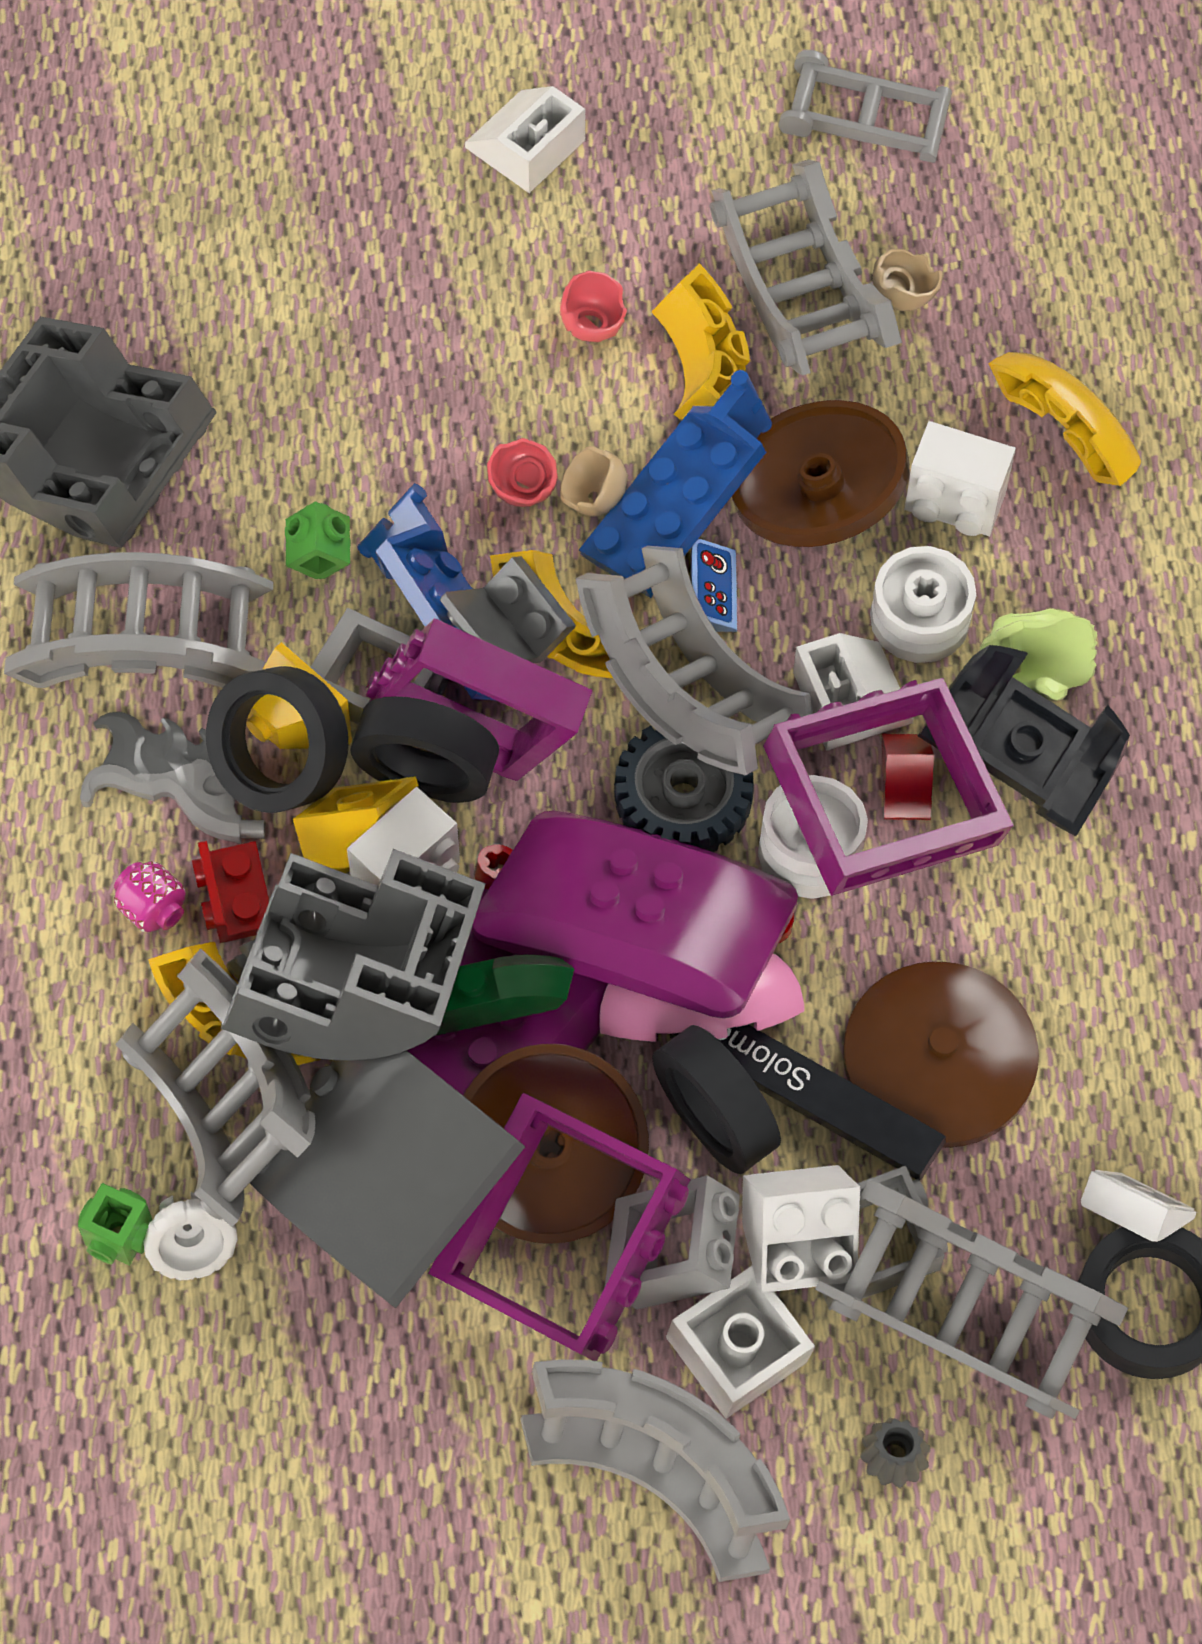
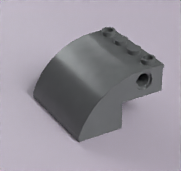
M40 316L0 370V498L11 506L70 535L122 548L133 537L136 527L150 507L158 501L160 493L171 477L182 467L183 460L197 440L205 434L207 426L217 412L212 408L191 376L130 365L104 328Z
M393 849L378 886L290 853L278 885H275L221 1029L288 1053L317 1059L343 1061L381 1058L404 1052L424 1043L436 1035L441 1026L485 883Z
M407 1050L376 1059L333 1060L329 1066L322 1067L312 1078L309 1090L311 1097L304 1103L306 1111H311L315 1114V1134L311 1144L298 1158L289 1150H280L250 1182L268 1202L297 1228L395 1308L526 1147Z

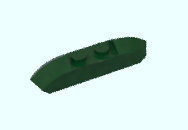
M544 955L505 956L459 966L441 1026L434 1036L555 1010L567 1000L574 968L561 958Z

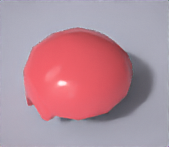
M588 270L574 275L565 287L560 302V315L566 330L571 332L572 336L588 342H601L616 336L624 323V317L627 312L622 299L623 288L620 283L602 272ZM586 316L597 317L600 319L602 326L598 328Z
M520 438L507 444H499L494 449L487 463L489 484L501 500L512 506L530 507L544 501L551 495L558 480L556 460L546 446L526 438ZM517 482H519V483H521V484H523V485H525V486H527V487H529V488H522V487H520V486L517 484Z

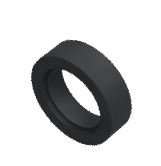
M288 666L272 667L245 673L234 678L216 696L206 724L207 752L217 779L235 800L256 811L277 813L316 802L333 789L340 779L346 764L349 743L347 725L342 709L333 693L321 680L299 668ZM266 694L281 697L289 702L298 711L307 729L309 738L307 762L301 774L290 784L278 783L265 776L254 764L246 744L245 729L248 715L254 704Z
M392 696L374 699L365 705L350 753L355 763L379 782L416 777L418 788L429 798L448 803H463L477 800L486 794L499 754V744L491 732L483 725L459 711L427 700ZM415 747L422 748V749L431 751V752H433V753H429V752H426V751L417 749V748H415Z
M691 1025L653 1053L652 1062L655 1073L673 1108L710 1154L724 1167L734 1173L743 1174L780 1146L781 1136L777 1122L757 1085L733 1054L708 1031L699 1026Z
M1121 1227L1108 1234L1096 1245L1084 1265L1078 1282L1105 1295L1107 1278L1121 1264L1142 1257L1163 1259L1179 1267L1194 1283L1201 1303L1199 1324L1190 1335L1178 1342L1166 1345H1152L1131 1338L1116 1324L1101 1318L1097 1326H1091L1085 1339L1099 1357L1112 1367L1126 1374L1146 1379H1166L1187 1373L1202 1363V1239L1181 1227L1163 1240L1153 1242Z

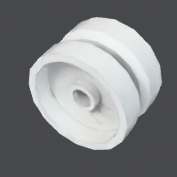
M909 547L892 555L879 570L870 611L872 631L881 646L897 658L914 663L936 662L952 655L965 641L971 623L972 611L976 600L974 577L963 561L949 551L935 547Z
M809 775L845 856L862 852L868 823L863 802L850 787L829 777ZM780 785L775 789L765 805L758 848V857L762 871L791 883L799 897L814 899L831 896Z

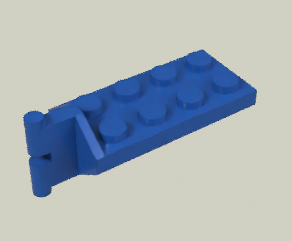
M738 370L732 374L731 385L714 406H693L628 487L617 505L608 512L580 547L579 551L584 558L607 573L623 576L626 579L646 569L642 548L647 545L683 548L684 556L766 454L762 443L756 438L760 433L770 430L772 421L746 371ZM651 588L641 592L649 598L653 596Z
M413 484L388 511L394 524L388 519L382 518L357 545V548L363 556L367 558L373 557L386 579L395 580L425 627L435 618L457 628L450 621L447 614L448 610L441 603L440 598L448 591L474 588L469 585L462 574V567L459 561L448 553L443 531L423 503V500L427 497L426 491L420 485ZM464 686L472 699L494 700Z

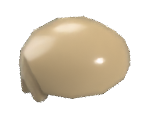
M889 249L875 262L873 285L883 296L891 300L894 310L916 311L930 302L941 288L943 273L940 270L932 271L929 266L928 255L912 254L905 249Z
M588 446L573 458L564 472L560 484V498L562 502L586 516H601L604 513H608L625 494L628 474L622 460L607 450L603 451L594 446ZM591 492H598L595 502H589L588 495Z

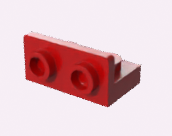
M207 841L198 842L201 858L192 860L197 887L207 886L210 901L201 902L207 930L217 929L220 943L257 935L270 900L256 841L209 851Z

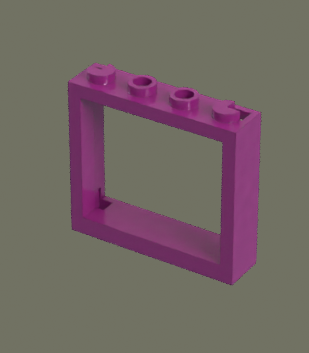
M434 618L422 631L415 629L407 645L401 643L393 659L388 657L385 660L380 672L374 671L366 685L368 689L365 696L370 698L369 702L374 699L392 696L417 698L447 706L471 717L489 730L499 744V754L493 772L505 778L518 781L578 733L593 690ZM423 668H426L528 714L533 718L517 730L410 681Z
M944 678L921 684L913 680L903 685L899 690L885 694L882 690H876L864 695L857 702L842 705L841 702H833L823 706L816 713L800 717L799 714H790L787 721L774 724L771 733L763 745L831 896L999 846L1014 826ZM923 715L971 819L845 856L797 750Z
M523 1093L504 1129L526 1147L437 1256L428 1274L590 1360L597 1361L600 1354H605L613 1345L618 1332V1328L615 1325L624 1308L630 1307L638 1297L642 1285L640 1277L648 1261H654L660 1254L665 1242V1234L663 1232L672 1215L679 1214L688 1199L689 1189L687 1186L691 1179L676 1168ZM548 1126L660 1181L580 1336L469 1278Z

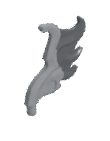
M110 712L100 716L93 722L96 729H109L113 735V744L103 764L91 770L83 781L80 800L84 807H90L93 804L95 793L105 787L117 788L152 801L162 797H170L177 802L191 823L205 834L236 843H241V838L265 839V820H242V815H237L235 799L217 779L207 752L205 729L201 728L199 730L203 742L199 745H194L186 738L183 730L175 722L164 717L161 719V723L165 731L161 734L151 733L135 717L123 712Z

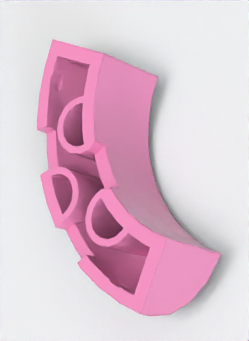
M773 953L745 1008L733 1017H711L608 984L600 1006V1033L618 1038L657 1042V1033H681L691 1025H696L705 1029L717 1039L727 1038V1028L754 1023V1028L758 1031L789 1020L804 1012V1000L800 984L793 971L778 955Z

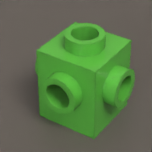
M315 501L286 518V567L314 579H325L350 565L351 540L349 516L330 508L326 504Z
M101 1183L94 1198H90L84 1205L79 1216L78 1228L87 1246L86 1251L90 1255L107 1264H113L116 1259L130 1266L137 1252L140 1254L145 1252L143 1241L152 1217L147 1202L143 1197L125 1188L117 1190ZM122 1226L119 1234L112 1231L114 1228Z

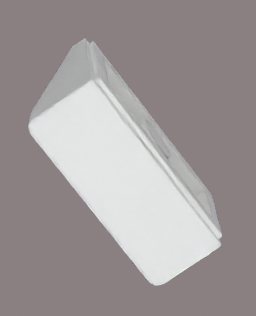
M1102 1170L1091 1171L1081 1199L1083 1207L1153 1242L1163 1240L1194 1220L1197 1213L1194 1211V1208L1123 1173Z

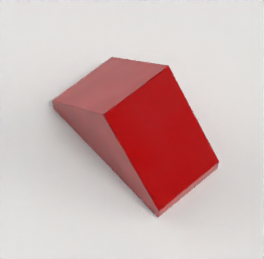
M882 734L884 819L931 820L934 767L932 746L918 737V734Z

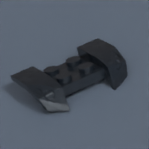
M988 645L969 660L948 689L988 772L1039 805L1040 807L1036 812L1038 815L1066 832L1077 836L1125 754L1130 734L1108 704L1090 727L1013 678V675L1027 656V652L1003 646ZM925 723L918 737L938 749Z

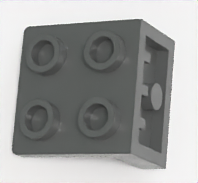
M522 556L512 557L484 588L448 591L440 598L441 603L448 610L447 614L450 621L457 628L532 663H541L576 627L575 623Z

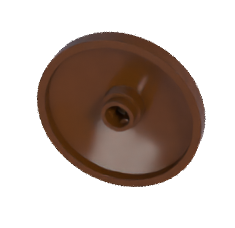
M825 400L793 407L772 417V427L770 430L760 433L756 438L762 443L766 454L732 495V499L743 523L758 536L776 544L792 547H817L847 540L879 522L891 511L903 494L910 470L909 455L903 435L887 415L862 403L845 400Z
M951 962L912 964L897 969L874 983L860 998L852 1011L847 1024L843 1046V1063L847 1080L945 1135L946 1143L942 1148L974 1144L993 1136L1005 1128L1026 1104L1036 1080L1039 1062L1038 1042L1032 1021L1014 994L990 975L975 968Z
M537 1044L513 1050L500 1056L483 1068L472 1079L462 1094L503 1129L520 1097L525 1093L647 1155L649 1152L647 1121L640 1101L631 1085L623 1075L604 1059L581 1048L563 1044ZM548 1126L495 1228L514 1238L533 1243L559 1244L585 1238L598 1232L613 1221L616 1199L636 1194L644 1173Z

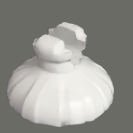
M190 1192L191 1199L174 1203L173 1195L160 1203V1211L148 1225L143 1241L145 1257L150 1262L154 1271H159L160 1274L170 1279L176 1278L180 1281L192 1280L195 1277L202 1278L211 1275L214 1271L222 1268L228 1259L233 1257L236 1242L238 1241L236 1226L231 1227L223 1219L219 1220L208 1214L202 1207L200 1199L193 1192Z

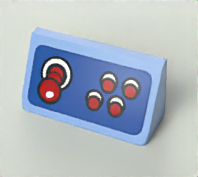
M698 539L691 547V584L716 632H737L736 550Z

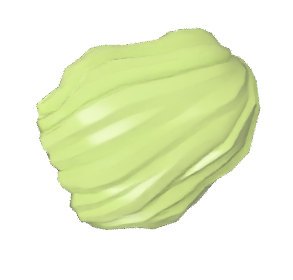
M1052 608L1023 614L1009 613L994 621L992 632L983 639L980 651L988 645H997L1027 652V656L1020 665L1021 672L1014 674L1013 678L1050 702L1064 699L1068 689L1084 685L1094 676L1096 668L1094 658L1097 655L1095 647L1098 643L1096 641L1097 631L1094 630V625L1089 620L1076 616L1066 610Z

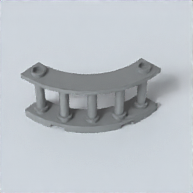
M809 159L792 164L795 176L791 177V182L735 200L732 199L730 190L717 188L711 190L715 202L710 203V212L714 224L717 228L723 227L736 266L768 335L779 352L783 365L785 367L791 366L802 376L811 373L806 356L863 337H866L868 340L873 339L884 348L902 343L891 300L883 296L872 283L865 285L861 283L857 277L862 274L861 266L848 240L838 241L831 224L832 221L837 219V214L824 179L821 164L819 161ZM796 199L798 202L803 201L810 221L806 225V229L748 247L738 217ZM812 246L814 249H821L827 261L825 269L766 288L756 263ZM828 286L832 289L840 288L844 297L842 303L787 320L776 306V303ZM847 319L851 322L801 339V334Z
M648 545L643 547L642 553L646 569L626 579L623 576L586 573L577 577L576 583L580 603L592 637L599 635L610 658L609 661L605 662V665L619 688L636 710L658 732L673 744L677 745L682 742L698 752L697 759L726 771L748 775L758 769L755 744L768 738L774 724L787 721L790 714H799L800 717L813 714L810 693L793 690L767 679L742 661L719 636L705 615L694 592L686 568L683 548ZM651 588L663 619L639 630L628 598ZM672 636L690 663L668 674L657 661L649 646ZM703 678L725 699L707 708L682 688ZM741 712L756 721V723L752 725L729 717Z
M116 552L90 554L50 563L36 564L34 568L14 577L15 586L36 595L31 644L27 645L24 650L6 657L4 674L36 688H47L66 680L88 676L89 667L112 665L111 669L114 673L154 674L156 666L184 669L183 678L223 688L240 675L262 670L266 663L263 660L250 656L249 652L245 650L248 607L250 601L272 591L274 582L256 575L255 571L248 567H233L204 559L162 553ZM129 584L125 630L120 634L92 635L96 587ZM148 584L182 587L179 631L175 637L147 635L144 633ZM77 591L73 632L66 639L50 642L54 599ZM201 591L230 599L227 648L201 642V639L197 636Z
M200 948L177 976L184 982L185 988L145 1033L132 1023L115 1045L122 1050L123 1057L131 1066L142 1070L154 1083L185 1128L198 1164V1183L194 1195L200 1199L202 1207L208 1214L216 1219H223L233 1227L239 1221L243 1211L245 1187L280 1150H289L298 1158L311 1144L315 1134V1114L311 1111H306L304 1103L311 1095L291 1053L260 1044L222 1029L182 1072L159 1048L160 1044L199 1002L205 1003L222 1022L221 1026L223 1025L238 984ZM237 1043L248 1060L247 1065L249 1069L221 1100L210 1109L195 1087ZM260 1087L263 1102L262 1112L230 1145L222 1129L223 1125Z
M868 1179L860 1197L878 1206L874 1216L878 1217V1220L843 1292L819 1280L815 1290L833 1298L829 1308L856 1322L860 1314L863 1313L1029 1396L1024 1406L1050 1419H1053L1056 1411L1076 1419L1080 1410L1057 1399L1091 1326H1097L1101 1318L1120 1326L1128 1307L1048 1267H1043L1018 1255L1017 1252L979 1233L972 1232L952 1222L951 1219L897 1191ZM905 1221L920 1228L916 1236L920 1239V1242L886 1312H883L861 1300L896 1228L902 1229ZM949 1242L970 1253L967 1263L971 1266L935 1338L905 1323L904 1320L938 1250L944 1251ZM999 1267L1023 1279L1019 1288L1023 1290V1293L989 1364L955 1348V1345L989 1274L995 1276ZM1053 1294L1073 1304L1069 1311L1073 1317L1037 1389L1007 1374L1041 1301L1047 1302L1050 1295Z
M561 1359L534 1362L532 1375L542 1413L521 1415L520 1419L532 1466L545 1464L588 1466L612 1472L648 1489L672 1507L691 1527L713 1564L718 1582L769 1573L770 1567L756 1534L786 1529L790 1517L782 1495L761 1458L756 1460L750 1450L739 1439L741 1434L715 1409L688 1391L667 1380L634 1369L633 1373L604 1368L602 1367L603 1362L591 1360Z

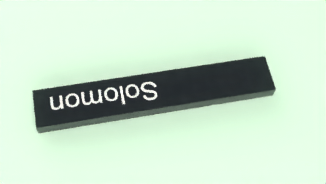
M749 1024L727 1028L728 1037L718 1039L739 1061L760 1091L897 1169L906 1166L910 1176L914 1179L921 1181L946 1143V1136L767 1034L759 1030L757 1031ZM680 1033L670 1034V1038L673 1039Z

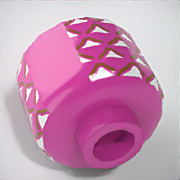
M153 861L146 863L135 862L128 866L115 881L114 903L117 909L140 931L153 932L160 928L168 930L182 918L184 914L182 905L185 900L186 891L183 885L160 863Z

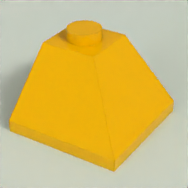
M282 642L278 644L272 651L263 669L280 666L295 667L307 671L321 680L333 693L342 709L348 730V743L350 744L352 742L348 700ZM266 694L254 704L248 715L246 725L258 740L265 742L269 739L279 749L309 748V738L305 723L298 711L289 702L281 697Z
M409 777L333 788L323 798L314 802L293 819L303 857L343 873L350 872L347 848L415 787H418L417 778Z

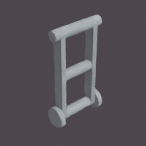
M803 50L797 54L794 67L800 74L792 108L781 114L778 124L779 129L784 134L808 137L812 130L862 142L920 153V160L936 162L952 91L948 87L940 86L935 91L829 67L827 57L815 50ZM816 81L864 92L865 96L858 123L808 111ZM881 97L931 106L924 138L874 127Z

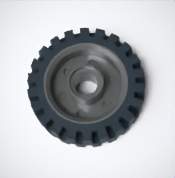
M650 725L642 730L640 739L634 736L630 740L627 751L623 750L619 758L614 782L616 810L619 818L623 820V825L643 830V832L652 835H661V838L675 839L680 841V843L715 852L718 851L721 843L725 846L734 839L735 833H740L745 826L746 818L749 817L753 802V772L743 775L709 765L697 759L698 752L682 742L677 745L673 744ZM685 783L695 789L689 793H681L673 787Z

